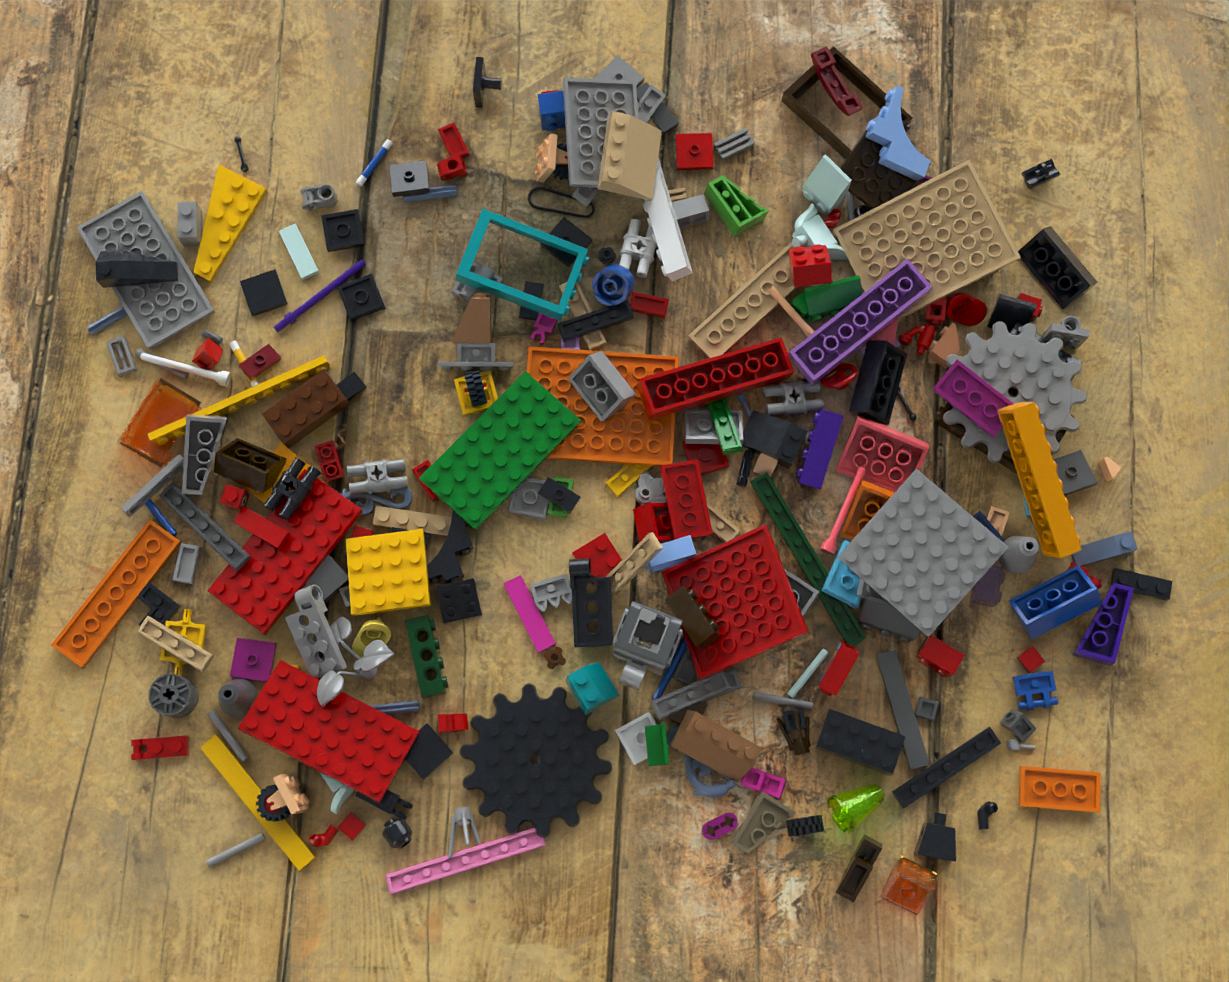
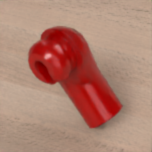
M330 824L325 833L312 834L309 837V843L314 847L328 846L339 829Z

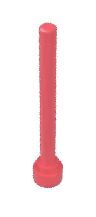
M859 467L829 538L822 542L820 550L831 555H834L836 552V539L866 471L862 467Z

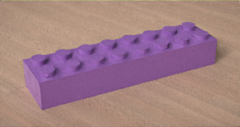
M907 258L789 352L791 362L813 386L928 295L932 286Z

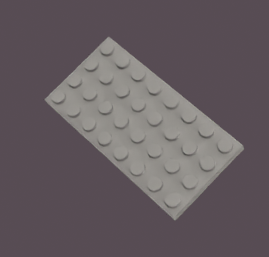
M143 191L77 227L95 260H97L101 251L123 250L177 262L178 281L112 287L149 350L216 313Z

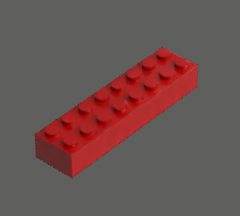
M780 337L640 378L637 388L648 419L652 420L790 379L795 371L783 339Z

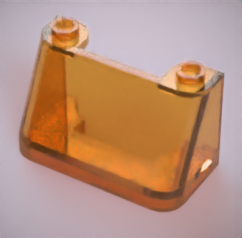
M159 378L149 389L116 444L159 468L163 465L166 466L171 459V456H169L170 449L178 437L168 439V442L163 445H154L147 434L182 419L187 414L200 411L201 407L199 406L201 402L164 379Z

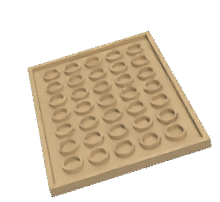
M970 160L833 229L842 248L846 252L845 254L856 276L860 275L861 286L864 292L907 258L932 286L930 293L902 314L898 320L1021 259Z

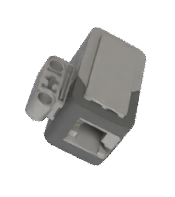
M632 601L629 609L625 608L612 642L614 647L613 656L627 662L619 681L620 684L639 690L646 670L662 675L664 668H669L683 630L679 629L682 623L681 619Z

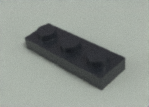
M1118 568L1113 569L1110 586L1117 583L1134 588L1133 593L1166 601L1170 600L1171 580Z

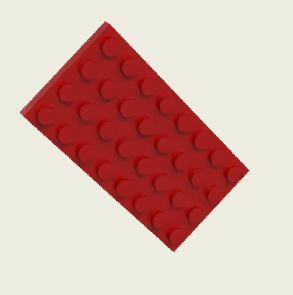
M304 469L297 479L302 480L308 471ZM318 478L312 485V492H309L302 503L303 505L297 507L289 521L279 515L288 501L286 497L282 498L274 512L271 511L267 515V520L290 533L282 548L279 550L252 534L242 547L252 558L239 571H236L228 564L207 590L264 635H267L295 599L296 591L303 589L310 577L363 512L361 508Z
M280 660L238 729L380 803L418 737L419 731L342 691L333 700L326 703L324 707L321 706L317 697V687L320 680Z

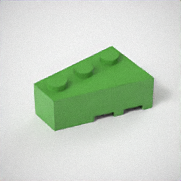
M725 176L711 181L705 189V197L734 237L763 222L769 212L765 207L762 208L756 204L752 197L749 198L743 194L741 189Z

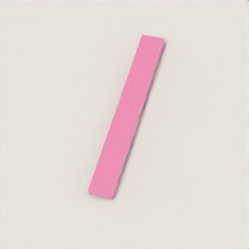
M531 828L452 853V858H448V855L386 874L385 876L390 895L540 848L546 846L544 838L536 834L535 828Z

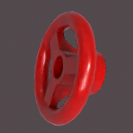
M848 363L839 364L821 379V383L828 388L843 390L856 378L857 368ZM845 369L852 371L850 376L844 374ZM834 371H837L836 373H834V375L828 377L829 374H831Z

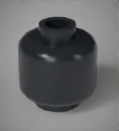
M391 818L384 824L385 829L382 835L392 848L398 847L401 849L412 840L413 831L404 819L399 818L395 820Z

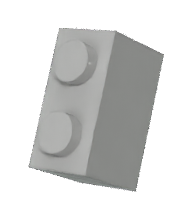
M197 202L178 203L179 241L183 246L200 245L202 237L201 208Z

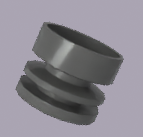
M164 674L158 677L149 689L151 707L157 713L172 718H182L189 715L196 708L199 701V692L196 685L190 679L177 674ZM171 691L175 692V695H172L171 698H168V695L171 694Z

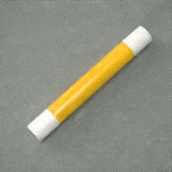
M237 341L230 342L239 363H242L246 358ZM248 378L252 387L259 384L256 378L253 380Z

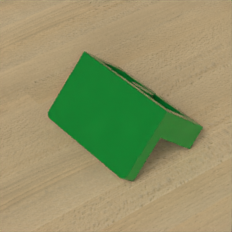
M665 723L645 726L648 766L668 765L669 755Z

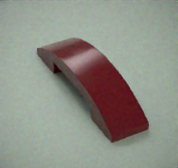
M827 46L813 52L811 58L816 73L835 105L846 116L862 110L863 106L856 94L849 92L834 67L836 61Z

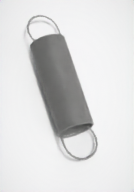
M207 330L202 332V337L209 338L213 342L221 344L223 341L222 337Z

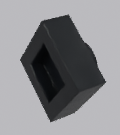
M797 709L801 729H805L803 709ZM794 710L782 712L786 732L797 730Z

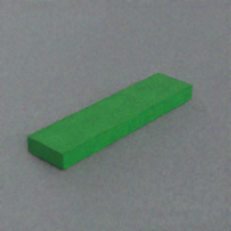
M726 398L706 403L723 455L742 452V445Z

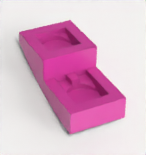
M751 768L743 776L741 785L758 792L763 791L770 796L781 799L787 780Z

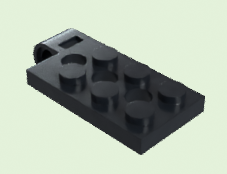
M590 558L570 559L569 574L570 588L572 589L574 647L613 646L611 577L592 578ZM590 582H594L597 586L594 593H588L586 590ZM590 602H595L598 606L597 611L594 613H590L587 609ZM592 621L597 622L599 626L598 630L594 633L588 629V625Z

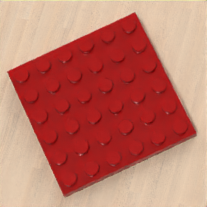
M766 524L662 572L670 596L682 586L688 589L692 588L699 596L697 598L698 602L704 604L708 609L709 613L707 615L711 620L714 619L720 627L718 631L721 636L702 650L695 646L681 625L698 677L701 680L809 633Z

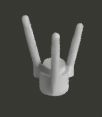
M462 807L455 809L454 816H451L452 825L448 858H452L456 823L458 827H463L467 846L470 845L468 825H471L477 844H481L473 814H470V808Z

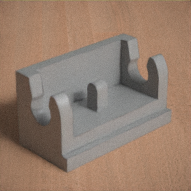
M703 194L672 203L680 229L709 221V208Z

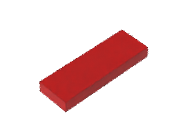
M244 505L233 520L236 525L279 550L290 536L288 531Z

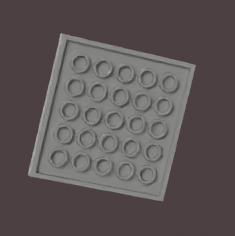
M915 469L837 558L929 637L1008 549V546L918 469Z

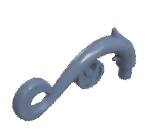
M345 488L341 493L342 496L350 501L354 499L366 500V503L363 505L360 500L356 503L363 510L361 515H368L373 511L374 501L390 508L405 509L411 504L413 498L409 488L392 490L390 494L392 500L397 494L404 496V501L400 504H395L375 493H372V495L368 493L350 495V491L346 493Z
M674 725L666 732L669 746L680 725ZM685 754L686 775L690 784L696 790L693 793L694 796L721 797L729 793L728 790L736 786L732 779L719 785L711 783L712 786L703 784L696 776L695 769L697 767L701 769L699 776H707L711 768Z

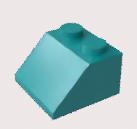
M600 662L584 666L566 678V684L585 715L620 696Z

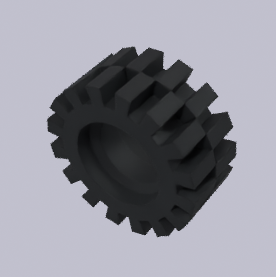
M822 815L786 820L789 837L824 831Z

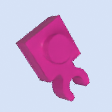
M539 313L534 324V328L538 330L532 333L531 341H534L535 337L540 336L542 338L540 345H543L545 343V334H552L558 320Z

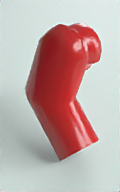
M833 209L827 219L823 221L828 229L837 226L841 211Z

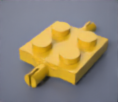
M184 609L183 620L177 622L166 621V627L199 647H204L207 626L191 622L193 610ZM161 649L160 660L175 663L174 674L182 676L183 666L188 663L165 649Z

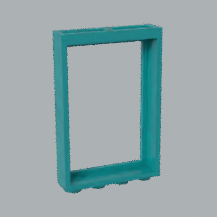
M482 209L457 270L455 281L561 321L563 315L567 316L570 305H567L569 299L573 300L577 289L574 288L575 283H580L583 275L580 272L581 267H586L589 257L586 256L588 249ZM489 223L577 256L559 306L470 272Z

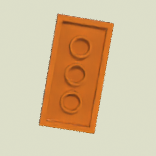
M1019 766L1018 806L1100 813L1101 772Z

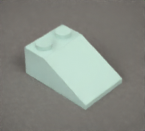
M825 154L805 182L802 192L806 199L811 200L816 205L819 212L828 216L833 209H837L844 202L852 180Z

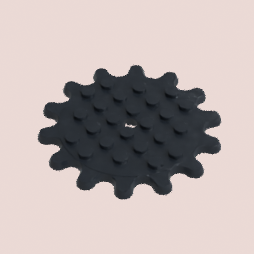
M527 683L522 687V696L517 702H511L502 693L496 694L493 697V704L496 708L494 716L484 718L481 715H475L471 719V726L479 734L478 741L475 744H465L460 748L461 757L473 761L475 765L474 772L463 779V787L466 790L480 789L485 795L484 800L478 808L480 815L489 817L496 811L503 812L506 816L504 827L509 834H515L522 823L529 821L534 824L536 834L539 837H547L550 834L551 822L555 818H561L568 826L575 827L580 822V817L577 813L578 804L587 801L595 805L602 800V794L594 787L593 781L596 776L607 775L612 771L611 762L601 759L597 755L598 747L608 741L609 734L604 729H589L587 719L591 716L592 712L585 715L580 705L575 709L569 708L565 703L567 693L563 687H556L550 697L543 699L538 696L536 687L531 683ZM531 755H541V762L538 765L532 764L530 762Z

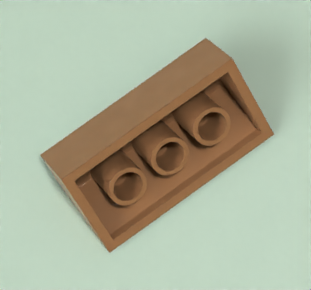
M687 710L670 745L736 782L754 766L762 750V747L691 710Z

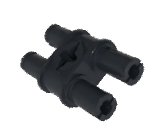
M297 457L288 470L282 472L281 478L272 487L273 492L263 505L274 512L282 498L286 497L288 501L279 515L287 521L290 520L297 507L303 505L302 503L309 492H312V485L321 474L318 469L311 466L303 479L298 480L297 476L306 463Z

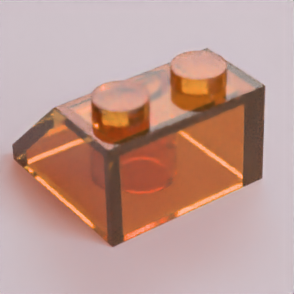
M900 856L890 872L880 897L918 915L935 890L938 873Z

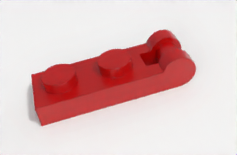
M187 735L131 740V746H133L131 760L189 756V736ZM147 745V753H142L141 746Z

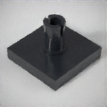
M476 57L473 96L475 107L483 108L484 90H501L502 78H487L484 57Z

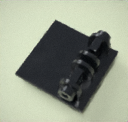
M474 578L435 586L444 623L482 615Z

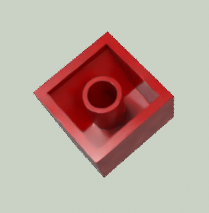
M647 503L633 509L639 543L649 533H654L660 544L674 540L667 503Z

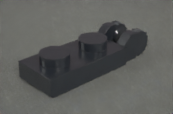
M390 790L386 791L380 803L359 792L355 795L388 814H393L406 820L407 816L394 809L397 802L406 808L411 809L413 804L401 799V796Z

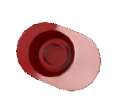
M960 292L947 297V315L951 320L966 326H975L985 319L987 307L981 300Z

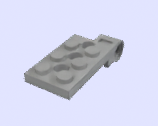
M314 584L296 591L295 601L300 611L285 617L309 675L318 679L330 670L337 672L347 667L324 615L327 608L323 601L322 590ZM303 615L308 617L309 624L304 622ZM311 633L317 637V642L311 639ZM319 651L324 654L325 660L319 657Z

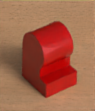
M460 154L437 163L439 176L443 181L468 175L465 162Z
M466 713L438 714L440 733L469 730Z

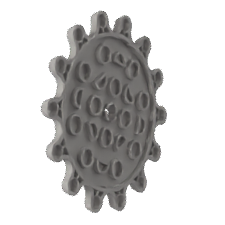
M996 322L992 327L993 336L989 340L981 339L976 333H969L965 338V342L969 347V353L963 357L955 354L948 355L946 358L947 366L950 368L958 359L1013 404L1018 402H1035L1040 411V421L1046 430V440L1052 449L1051 454L1057 453L1060 445L1056 440V433L1059 430L1075 432L1079 429L1078 420L1070 415L1071 406L1083 404L1087 400V394L1083 390L1074 389L1071 385V379L1080 373L1081 365L1076 361L1064 363L1059 359V352L1063 347V341L1060 338H1052L1047 343L1037 341V329L1032 323L1024 325L1020 334L1011 335L1005 323ZM1008 389H1017V397H1010ZM954 407L944 414L943 420L946 424L960 423L965 427L966 432L961 439V445L965 449H971L977 443H984L988 447L987 458L991 463L1000 462L1003 454L1010 451L1003 427L992 438Z

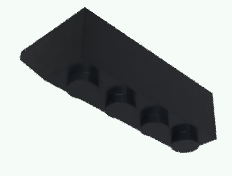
M1051 226L1043 228L1018 250L1021 260L1062 309H1065L1098 283Z
M870 340L867 342L849 412L856 416L860 415L875 422L889 425L907 358L905 352L886 340Z

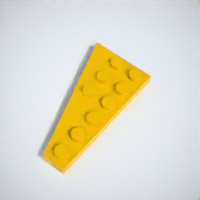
M219 164L193 272L196 276L212 283L267 193L265 187Z

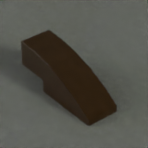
M865 834L863 835L838 885L837 894L852 902L856 900L882 850L880 842Z

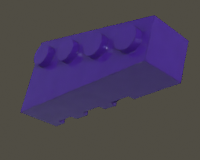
M823 409L815 413L813 423H815L813 431L810 430L807 439L809 446L808 449H804L801 460H804L802 468H798L796 478L799 479L798 483L817 489L822 488L843 415Z
M1117 583L1110 586L1102 600V604L1098 607L1075 648L1073 656L1108 666L1115 664L1134 588Z

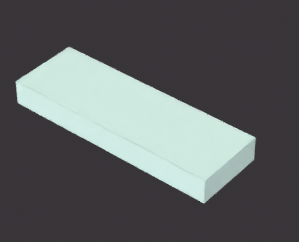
M296 223L280 230L279 233L302 280L318 274L317 266Z

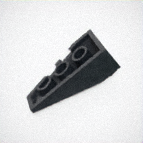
M123 250L101 251L96 260V280L103 288L178 281V264L175 261Z

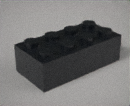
M829 709L815 748L892 776L906 736Z

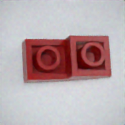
M334 440L315 445L325 482L344 477Z

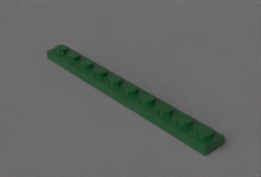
M766 472L750 481V484L811 586L820 592L818 598L845 643L854 646L866 639L867 637L847 604L822 591L828 577V572L769 474Z

